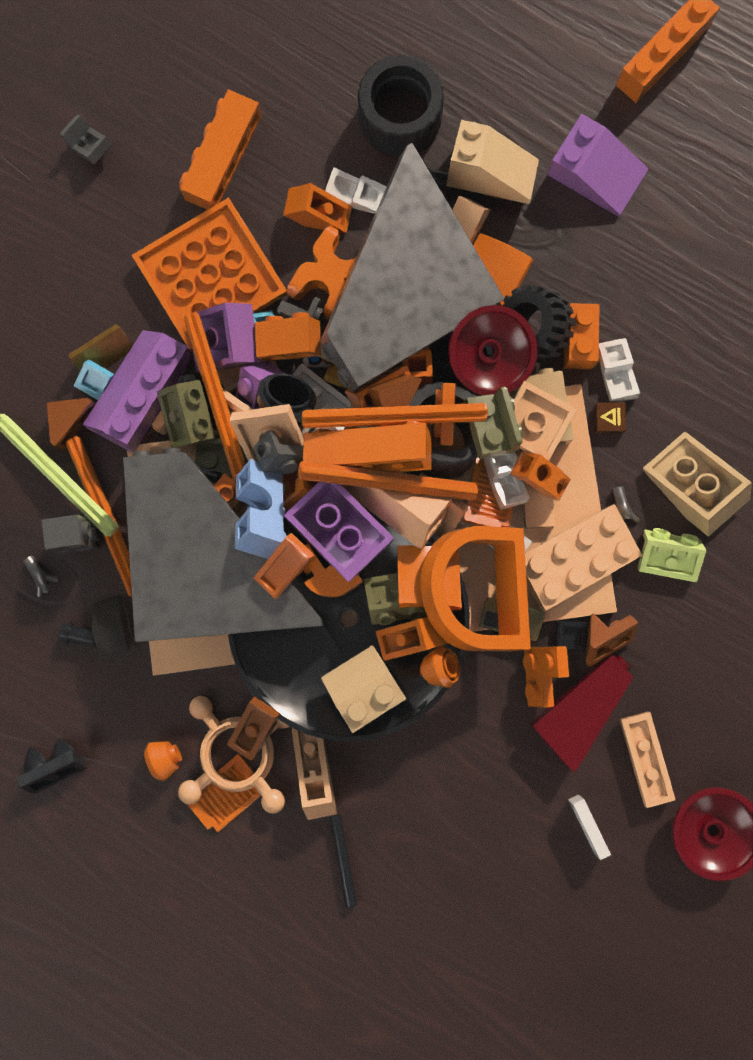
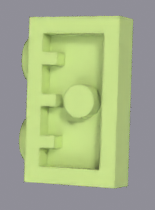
M654 528L653 531L644 530L643 537L645 542L641 552L642 556L637 566L639 572L697 583L706 554L702 541L697 536L691 534L677 536L660 528Z

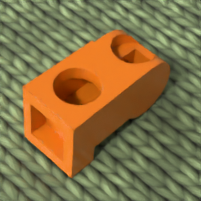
M525 451L521 452L510 472V475L516 479L524 481L542 495L556 501H560L571 480L561 469L541 454Z

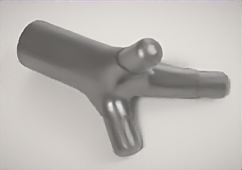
M624 487L613 488L616 506L622 519H631L638 523L640 519L632 512L627 502Z
M29 556L23 561L35 581L38 597H42L43 593H48L46 581L58 582L59 578L57 576L50 575L42 570L34 556Z

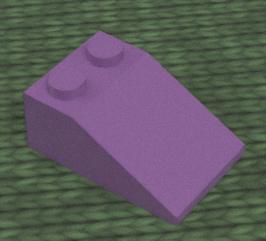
M581 114L553 158L547 175L620 217L647 173L648 168L606 127Z
M319 482L284 514L289 525L348 582L357 576L394 540V537L341 484Z

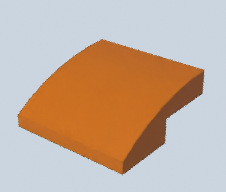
M479 233L473 244L475 250L503 297L506 295L512 296L511 291L520 287L533 263V258L504 242ZM501 301V302H500L499 304H497V305L503 306V305H504V301Z
M415 545L397 546L399 608L424 607L420 587L421 571L425 557L432 546H424L422 549ZM458 550L451 556L444 576V591L450 610H462Z

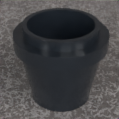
M278 373L265 377L260 382L256 393L259 409L290 404L299 427L302 424V412L304 410H314L316 406V395L313 389L304 380L291 374Z

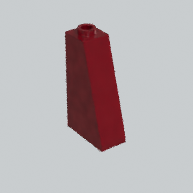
M609 655L599 661L554 701V707H547L529 723L572 772L580 766L633 679V676L628 672L631 667L619 655L617 657Z

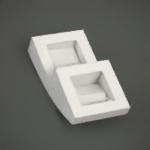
M333 168L324 191L349 204L354 209L375 214L387 186L363 175L359 179L337 168Z
M626 338L599 343L600 366L609 402L637 399L640 392L632 370L634 362Z
M515 452L484 458L489 482L500 510L524 504L530 499L522 480H518L510 475L518 459Z

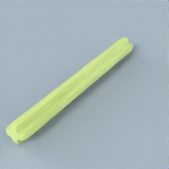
M0 414V432L104 535L112 536L119 529L118 524L18 425L5 414Z

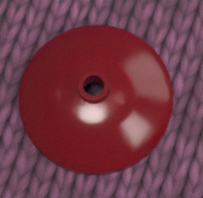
M499 305L477 308L466 314L455 326L448 346L449 363L457 380L465 388L483 396L495 394L500 387H507L508 393H511L529 378L534 369L537 358L535 334L527 320L511 308ZM487 345L492 349L489 357H486L483 352Z
M721 787L705 788L690 795L678 808L672 826L674 847L682 862L697 875L714 881L732 880L747 873L753 867V804L738 792ZM711 825H715L716 832L709 835L708 828Z

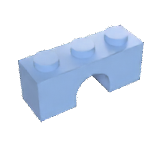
M250 459L236 476V500L245 502L251 507L235 524V549L269 559L286 537L283 528L285 484H283V473L263 472L260 462Z

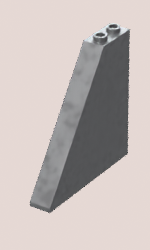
M413 143L407 145L399 157L320 340L323 344L321 349L325 357L329 361L333 360L339 370L337 372L339 380L345 387H349L351 392L453 332L457 323L469 312L480 307L497 305L504 300L502 293Z
M180 448L163 449V454L151 455L150 451H135L132 453V457H123L135 642L324 626L321 616L293 582L275 600L253 579L268 559L235 549V524L240 517L190 456L185 452H181Z

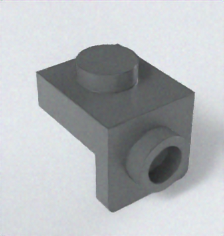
M76 115L60 133L63 140L77 155L93 165L105 155V152L112 145L106 136L91 128L79 115Z
M317 297L314 298L308 311L283 300L277 309L278 315L282 316L283 319L292 318L293 313L305 312L309 313L310 317L321 321L324 310L321 309V299Z
M267 430L254 446L263 472L290 474L295 472L299 468L300 462L303 461L304 446L279 444L273 430Z

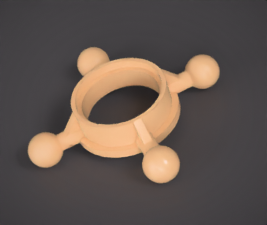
M205 696L195 697L189 705V711L194 718L203 719L210 729L205 735L200 749V761L204 774L195 781L187 780L183 782L178 789L179 799L185 804L196 803L201 798L202 790L211 782L217 787L231 792H242L255 787L262 796L261 804L263 809L272 814L280 812L285 805V797L279 790L271 789L264 779L270 772L274 761V746L270 735L278 728L284 729L290 726L276 719V726L261 747L262 760L258 770L246 780L231 781L222 777L215 770L211 761V749L218 735L227 729L235 728L241 717H231L219 722L212 713L213 704L211 700Z

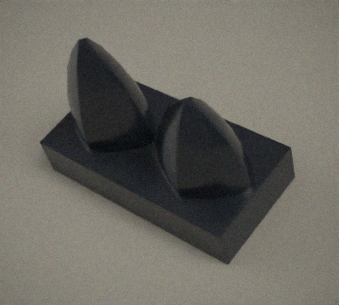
M57 740L52 750L51 761L49 762L38 750L29 747L24 760V774L18 776L17 779L21 789L35 794L87 769L84 758L76 754L69 743Z

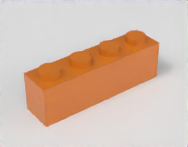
M688 0L623 67L616 86L637 103L711 26L720 7L712 0Z
M229 89L224 99H219L215 110L216 115L212 123L209 122L206 125L203 134L204 140L200 148L197 147L194 150L191 159L192 164L188 172L183 173L179 183L184 199L206 210L221 202L262 117L259 102Z
M408 421L404 425H377L368 428L351 426L345 427L344 430L333 431L324 428L317 429L314 432L304 433L303 461L394 473L431 470V433L426 423L419 421Z

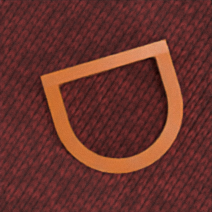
M472 526L454 530L441 536L432 545L425 557L420 585L425 612L436 632L452 646L465 651L509 652L531 650L524 529ZM466 543L494 546L499 635H482L472 632L456 619L448 606L444 591L445 570L454 552Z

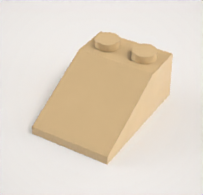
M461 120L446 186L530 204L539 159L492 127Z
M683 432L643 467V471L683 516L708 537L751 498V481L686 432Z

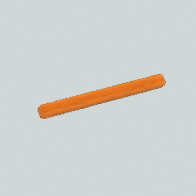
M198 313L187 314L184 316V322L233 480L236 482L237 474L246 465L238 438L230 423L231 415Z
M485 403L304 410L302 412V425L304 428L403 425L408 421H419L426 424L482 422L487 420L488 408Z
M78 436L68 439L65 444L86 494L116 522L82 439ZM118 529L112 536L104 535V538L126 591L132 597L129 551L120 529Z
M301 461L298 468V477L301 480L471 501L475 500L478 493L475 483L308 461Z

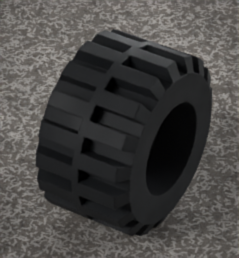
M525 285L522 286V290L518 288L512 290V296L506 295L504 297V307L518 312L527 322L538 310H540L542 315L541 328L535 336L537 342L536 363H541V361L549 362L552 361V357H559L562 354L560 349H567L569 346L567 340L569 337L573 338L574 331H571V326L575 325V319L570 317L574 312L572 307L567 306L568 301L554 291L535 285L533 287Z

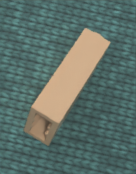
M342 485L361 505L420 549L424 547L445 520L452 498Z

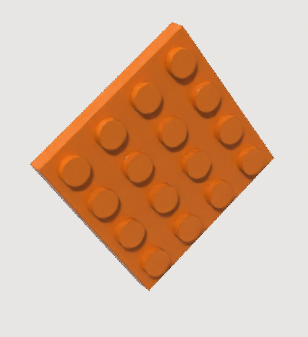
M229 197L132 254L133 259L191 352H193V348L184 322L185 315L223 303L252 304L253 313H257L287 295L285 286Z

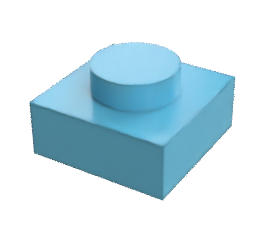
M87 360L83 364L74 387L99 400L114 374L93 361Z

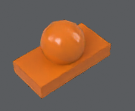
M291 533L285 537L253 579L276 600L292 581L302 573L304 567L314 554Z

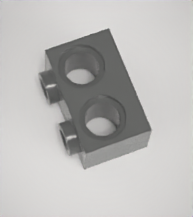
M70 515L42 520L45 550L66 554L97 549L96 542L100 540L99 529L88 518L80 515Z

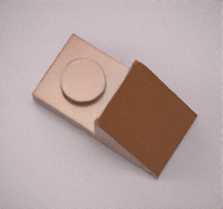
M592 613L587 630L586 664L590 667L634 640L639 622L629 615L620 621L615 620L607 627Z
M254 696L245 709L227 746L253 761L276 726V719L280 712Z

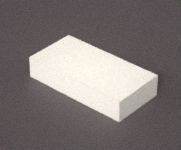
M579 794L568 799L594 854L600 860L610 856L611 853L585 800Z

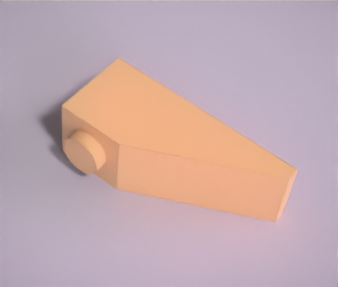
M292 728L301 803L307 819L311 820L336 815L334 790L324 739Z

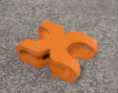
M328 226L322 232L313 246L315 262L301 264L287 289V295L294 300H301L312 289L319 288L325 290L329 294L327 303L324 306L325 319L328 321L356 259L355 257L350 260H343L334 254L339 244V231L332 226Z

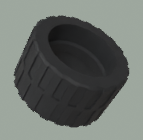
M404 54L387 56L385 59L375 62L371 68L369 67L365 72V76L361 79L360 89L358 90L359 125H361V132L366 137L367 142L374 146L377 151L393 157L401 156L407 145L413 143L417 152L420 153L421 150L431 145L433 139L438 135L443 113L442 81L438 78L437 72L427 62H423L415 56L411 57ZM404 90L420 97L426 104L427 110L415 121L397 124L382 118L375 111L374 105L383 95L392 91Z
M443 382L429 383L417 389L409 406L435 405V390H441ZM455 384V404H463L466 398L477 397L469 392L468 389ZM469 422L455 423L463 434L465 448L448 452L431 446V470L410 472L415 475L423 472L428 477L449 480L464 475L478 458Z

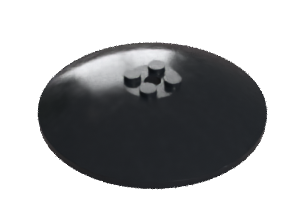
M367 508L365 509L394 537V540L358 574L363 581L361 585L341 597L326 598L317 595L305 585L306 581L314 577L312 572L306 575L303 570L292 581L321 616L324 626L228 634L231 653L237 670L253 696L280 712L277 719L288 726L322 739L361 741L391 734L415 722L427 713L448 690V688L429 684L421 675L420 666L423 658L435 648L385 660L383 662L406 699L352 733L321 677L372 645L383 660L376 631L413 621L408 618L397 620L389 625H372L364 579L398 573L397 546L414 544ZM284 517L283 528L284 532L286 533V536L292 533L304 545L308 544L289 525L286 518ZM433 534L424 546H432L439 538ZM312 548L325 569L329 567L330 564ZM460 573L462 610H451V612L464 627L469 629L470 612L468 596ZM347 610H353L358 616L357 624L350 628L345 627L341 623V615ZM451 644L442 645L451 649L456 654L460 666L465 650L456 648Z

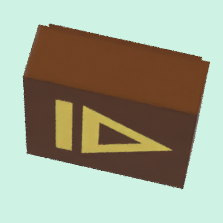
M625 402L595 404V433H624L626 431Z

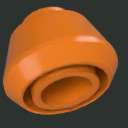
M439 646L423 658L420 671L422 677L429 684L451 688L459 679L460 666L456 654L451 649Z
M168 741L150 742L144 750L147 767L151 775L157 780H167L179 768V762L182 761L177 745H171Z

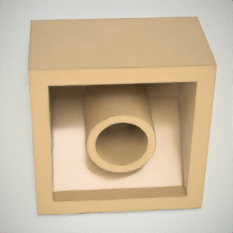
M373 645L321 677L335 706L352 733L406 699Z

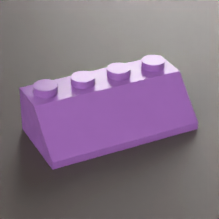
M143 330L88 415L83 426L131 453L135 452L161 410L156 391L177 384L179 377L183 375L190 364L192 356L188 346L164 333Z

